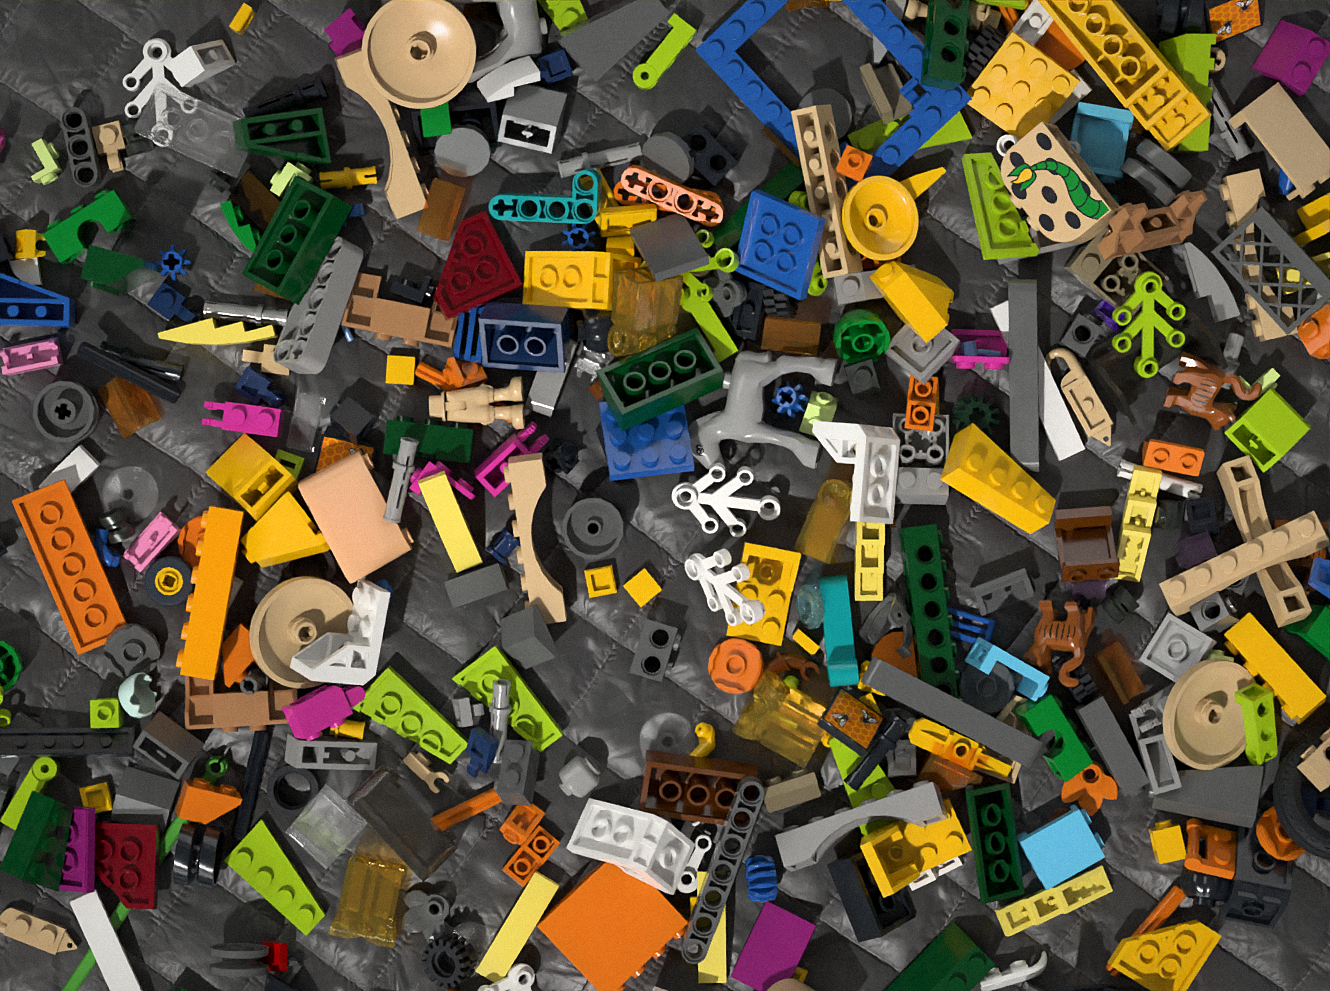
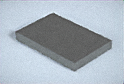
M679 213L629 229L633 242L656 282L710 264L707 253L685 216Z

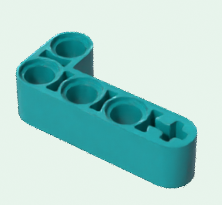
M585 168L578 172L573 178L572 195L500 193L491 199L489 212L498 220L590 223L600 214L601 175L593 168ZM587 174L593 178L594 185L592 189L582 186V175ZM504 200L505 205L517 203V207L509 208L503 213V209L498 207V203ZM527 200L536 203V214H529L525 210V202ZM555 201L561 202L565 206L564 215L559 216L554 213L552 206ZM582 203H589L592 206L593 214L591 217H586L580 212V205Z
M847 575L818 577L829 686L858 685L859 675L855 658Z

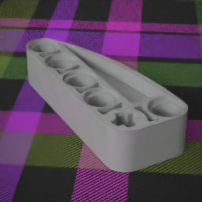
M339 236L335 238L300 304L294 303L274 351L273 359L276 363L298 374H317L323 370L363 259V250Z

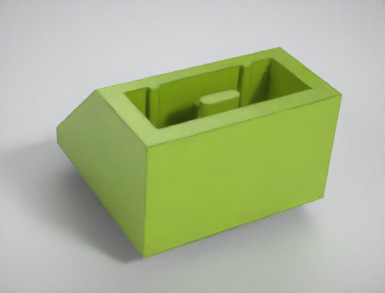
M1271 387L1242 412L1224 433L1246 456L1249 455L1251 461L1264 473L1281 459L1305 435L1311 426Z

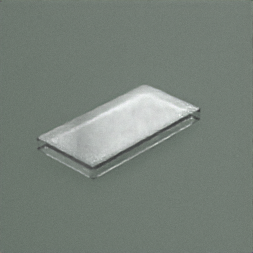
M157 82L134 128V132L235 178H238L249 155V152L239 151L236 148L232 122L240 118L161 82Z
M325 785L285 833L327 870L368 823L328 785Z

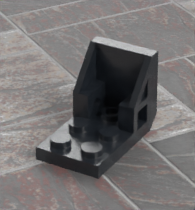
M1257 808L1252 828L1237 825L1235 873L1225 900L1220 902L1218 918L1273 929L1289 902L1292 888L1293 860L1284 861L1276 859L1261 846L1256 834V824L1260 815L1266 809Z

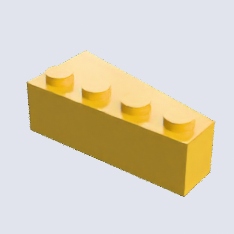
M974 423L954 435L940 478L941 481L1029 534L1049 524L1056 500Z
M1250 612L1224 634L1226 642L1223 645L1234 657L1237 654L1245 662L1243 667L1249 671L1253 678L1255 676L1259 678L1263 683L1262 687L1273 691V698L1275 697L1282 705L1281 709L1291 720L1294 719L1298 725L1325 703L1326 695Z

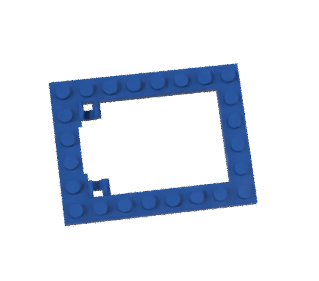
M747 0L695 51L800 161L791 111L736 53L789 0ZM842 0L913 77L899 90L914 107L909 113L911 118L871 154L873 156L872 166L863 179L871 176L889 177L972 98L960 85L953 91L921 85L926 92L919 97L913 88L920 84L924 46L881 0ZM845 141L839 146L841 156L848 145ZM845 176L849 192L858 181Z

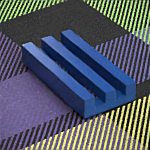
M484 306L466 312L470 313L465 355L460 353L466 313L459 315L453 354L455 360L482 363L480 330L476 356H471L476 314H481Z
M947 607V612H951V614L988 624V629L986 630L953 620V626L985 635L984 640L990 643L996 623L995 620ZM950 631V636L970 643H975L977 638Z

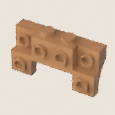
M1183 191L1175 197L1176 201L1172 205L1148 210L1145 203L1136 205L1126 203L1116 210L1117 214L1108 221L1112 229L1105 234L1106 238L1097 245L1104 260L1182 243L1192 234L1195 216L1199 208L1207 200L1204 191Z
M357 273L343 314L342 326L375 333L374 338L391 341L392 336L403 338L402 344L415 347L419 346V342L453 348L459 316L446 321L435 298L432 309L380 299L378 297L382 277Z
M185 676V730L221 728L222 733L238 732L239 726H249V731L266 730V725L287 724L288 721L282 707L298 699L299 688L284 686L269 677V689L256 691L251 695L245 694L243 691L216 693L215 679L209 680Z

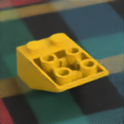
M245 433L205 472L257 522L285 493L289 491L293 495L299 489L298 482L292 474Z

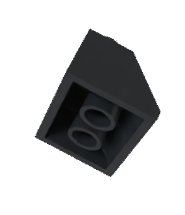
M477 84L465 85L455 97L449 100L451 125H474L481 129L489 138L490 148L501 147L502 142L497 141L500 129L497 100L487 102ZM411 108L418 155L435 154L438 136L424 137L420 109Z
M861 848L827 864L858 943L883 937L916 917L904 887L896 893L883 898Z

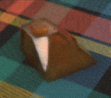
M927 750L917 770L916 778L913 780L917 783L925 780L934 782L939 786L942 794L980 783L983 776L974 770L971 771Z

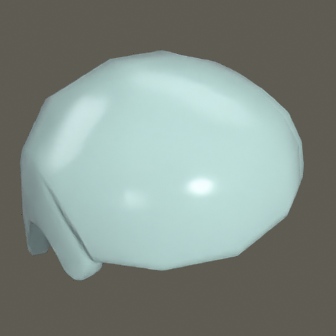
M144 672L128 677L118 690L119 701L122 707L130 716L136 718L149 716L155 709L157 692L150 690L149 684L152 682V677Z

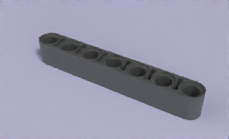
M1037 279L1008 280L1010 458L1025 472H1039Z
M874 656L860 681L1030 769L1044 744Z
M746 776L738 784L681 941L682 956L691 964L702 962L708 953L763 802V785L760 779L755 776ZM755 785L759 788V791L755 796L748 797L743 793L745 787ZM746 812L749 814V818L744 823H738L734 820L736 813ZM729 838H736L740 841V844L735 849L726 848L724 843ZM720 864H726L730 867V871L726 875H718L715 872V868ZM712 890L718 891L721 894L720 898L716 901L707 900L705 895ZM703 916L708 917L711 923L707 927H699L696 924L697 919ZM690 943H698L702 947L697 953H690L686 948Z

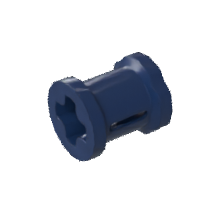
M504 527L501 530V536L492 546L489 545L486 548L502 564L507 562L506 558L517 546L521 547L520 540Z

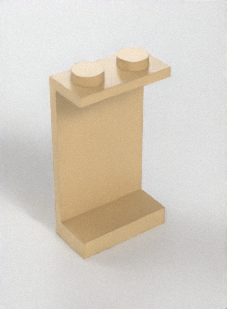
M1279 82L1228 120L1234 129L1246 122L1296 187L1295 190L1286 196L1289 201L1297 195L1304 198L1316 189L1313 183L1318 180L1321 184L1330 177V149Z

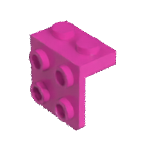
M950 329V333L959 339L961 343L976 341L977 350L1000 351V357L962 356L960 347L949 358V363H956V369H973L975 364H984V369L1001 370L1004 369V365L1010 363V357H1006L1007 345L1000 330Z
M429 461L423 470L418 467L409 480L412 483L409 489L421 496L422 491L418 480L445 471L449 483L472 501L476 497L472 494L474 488L462 478L456 482L450 477L452 471L439 461L435 465Z

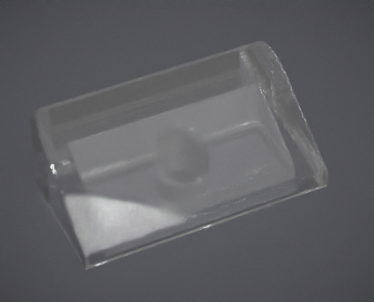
M298 392L286 447L310 453L314 452L325 398Z

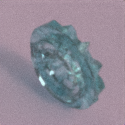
M815 584L803 585L798 592L796 600L797 614L803 625L808 629L819 628L820 624L824 622L823 613L826 612L823 605L825 600L821 598L822 592L817 589Z

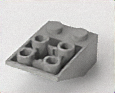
M893 413L892 428L900 439L895 504L946 505L949 496V485L941 481L940 478L949 453V415H934L933 431L930 432L905 429L906 414Z

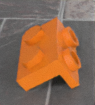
M1329 303L1297 326V334L1308 353L1318 359L1330 357Z
M1150 439L1149 442L1144 441L1142 448L1143 466L1199 476L1205 454L1203 449Z

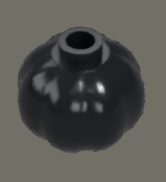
M581 310L580 318L574 319L576 340H582L583 346L592 352H610L619 344L622 333H627L626 317H620L617 311Z
M1201 854V858L1205 859V854ZM1184 867L1180 876V886L1184 895L1187 898L1193 899V905L1214 908L1216 902H1223L1232 882L1231 879L1193 871Z

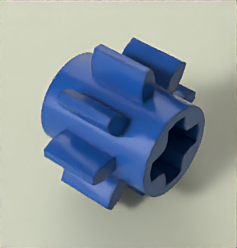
M572 223L573 230L570 232L563 230V233L568 236V240L564 241L562 245H571V251H576V249L585 251L587 246L595 248V245L590 242V237L595 236L596 233L586 232L587 223L583 224L582 228H577V225ZM582 231L584 232L583 237L586 239V243H580L578 247L574 246L575 241L572 239V235H578Z
M171 245L169 252L159 251L162 258L161 261H157L155 264L163 267L160 273L161 276L164 277L170 272L172 280L176 281L177 274L188 275L185 268L186 265L192 264V261L185 260L184 256L187 253L185 249L176 253V247ZM173 256L175 259L180 260V264L175 265V270L168 266V261H172Z
M787 381L786 387L776 388L778 393L776 398L772 399V402L780 405L777 410L778 413L783 415L787 412L790 417L795 418L796 412L806 411L804 405L805 401L809 400V397L801 394L804 391V387L798 384L794 388L793 384ZM790 396L794 399L792 403L788 400Z

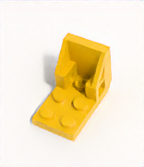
M525 251L522 304L638 314L641 258L596 251Z
M744 542L740 564L744 563L747 565L750 577L742 582L736 581L735 589L749 600L761 601L766 612L762 620L751 625L745 621L734 627L728 624L727 636L782 645L791 593L793 592L801 553ZM733 601V608L737 607L740 609V606Z
M949 798L943 800L949 819L925 827L908 822L895 821L861 838L860 847L883 898L896 893L919 878L921 872L972 851V847Z

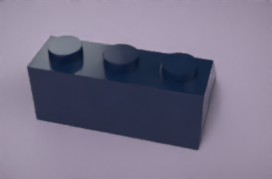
M499 302L486 303L478 318L483 367L565 373L571 333L569 307Z

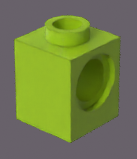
M95 698L90 700L91 728H119L125 725L124 708L119 698Z

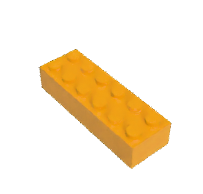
M211 505L209 506V511H203L201 527L205 528L204 538L198 539L196 555L201 556L199 566L195 565L193 567L191 583L196 584L194 594L190 593L188 595L186 611L191 612L190 620L184 622L181 639L186 640L185 648L179 650L176 667L181 668L180 675L214 680L217 677L246 513L244 510Z

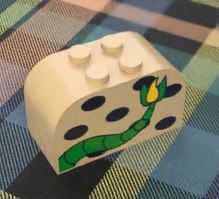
M1046 122L1038 124L1006 152L1002 160L1001 176L1005 186L1011 192L1010 200L1018 209L1023 208L1029 215L1026 220L1035 231L1040 230L1047 238L1053 241L1073 244L1087 242L1109 225L1108 221L1117 214L1116 210L1120 207L1060 129L1054 124Z

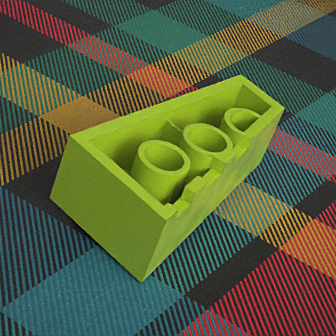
M1184 34L1159 42L1158 50L1202 103L1205 106L1208 105L1213 91V87L1208 85L1209 70H1214L1215 58H1210L1211 44H1216L1217 34ZM1211 117L1169 153L1195 154L1208 151Z

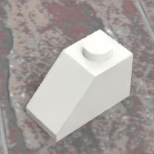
M222 39L190 46L168 62L174 78L181 87L197 84L236 64Z

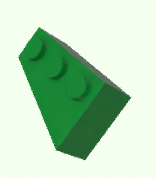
M1309 604L1312 612L1303 620L1285 625L1283 630L1288 634L1294 633L1301 636L1307 641L1305 646L1311 650L1316 648L1328 658L1326 661L1330 663V605L1319 606Z

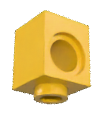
M1170 819L1155 822V827L1148 829L1155 861L1159 864L1185 859L1186 851L1180 825L1172 823Z

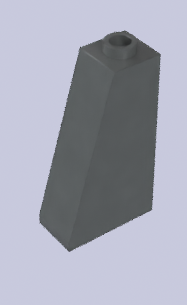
M624 0L557 34L554 38L589 78L597 82L670 14L665 8L668 3L666 0Z
M1096 694L1081 705L1079 703L1073 705L1072 708L1120 792L1124 796L1130 794L1131 797L1143 792L1146 789L1144 785L1148 784L1149 780L1104 697Z
M1243 766L1214 768L1212 770L1177 771L1182 785L1181 788L1154 795L1150 786L1148 797L1153 798V809L1252 828L1257 813L1264 767Z

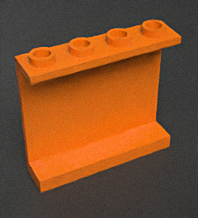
M602 861L538 921L537 927L598 991H623L626 987L624 983L631 976L634 978L638 977L646 969L645 963L652 956L655 959L658 958L667 949L665 944L672 938L677 940L685 933L688 919L684 914L681 915L657 888L625 873L615 864Z

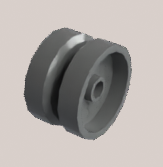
M1144 138L1136 148V153L1146 164L1144 165L1134 158H1128L1119 170L1124 172L1123 174L1146 194L1167 207L1176 197L1173 188L1166 183V180L1176 187L1183 188L1192 175L1173 155Z
M58 381L47 385L38 393L33 403V418L36 427L45 437L55 442L77 443L87 439L96 431L101 419V407L97 396L90 388L75 382ZM66 408L71 411L70 416H65L64 411Z
M586 498L576 502L567 511L562 524V534L566 545L574 554L585 559H600L610 555L620 545L624 536V522L620 512L612 503L601 498ZM591 523H595L599 527L596 534L588 532V526Z

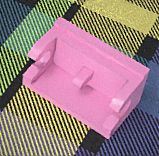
M58 337L6 347L0 350V356L3 357L4 365L1 367L3 375L11 376L64 365Z
M160 512L124 552L123 557L130 560L139 572H146L149 566L181 532V528L163 512Z

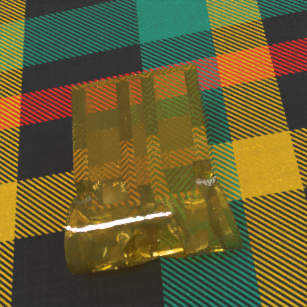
M648 266L614 272L611 321L614 325L611 327L607 338V346L613 356L621 357L636 354L677 336L674 324H677L683 276L676 275L656 282Z
M831 479L821 484L817 498L809 511L794 546V551L828 564H838L852 523L850 521V504L852 501L853 483Z
M765 670L754 689V702L742 710L733 727V731L740 737L759 740L760 744L805 768L825 733V730L819 727L817 723L827 704L792 686H787L774 672Z
M352 854L347 864L338 912L327 934L346 939L363 937L374 945L396 949V915L407 865Z

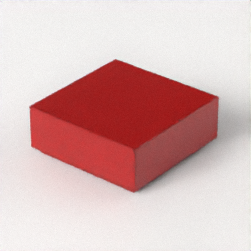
M261 942V945L269 947V955L261 957V962L269 965V971H287V943Z

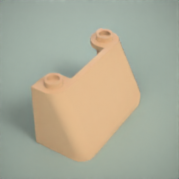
M361 450L317 471L298 483V488L350 584L412 550L411 543L414 542L407 527L402 529L397 523H391L383 519L387 503L372 477L371 470L375 466L368 453L363 455Z

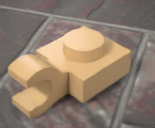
M119 120L92 127L98 155H107L109 169L113 173L124 170L119 151L126 150L125 138L122 137L120 130L122 126Z
M264 344L263 352L243 350L242 361L262 364L261 372L290 375V369L276 363L273 359L276 345Z
M411 751L403 760L412 771L429 785V788L434 793L440 791L434 783L436 778H442L446 783L450 781L449 776L445 772H433L429 767L431 761L420 751L417 754Z

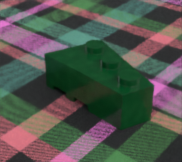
M322 108L242 118L232 122L236 148L239 151L317 166L331 164Z
M397 416V420H387L383 453L398 455L401 437H409L419 441L415 457L471 464L475 430H470L469 424L453 422L452 427L441 426L440 420L425 419L424 424L413 423L414 418Z
M32 790L1 863L0 870L19 879L59 892L73 806Z

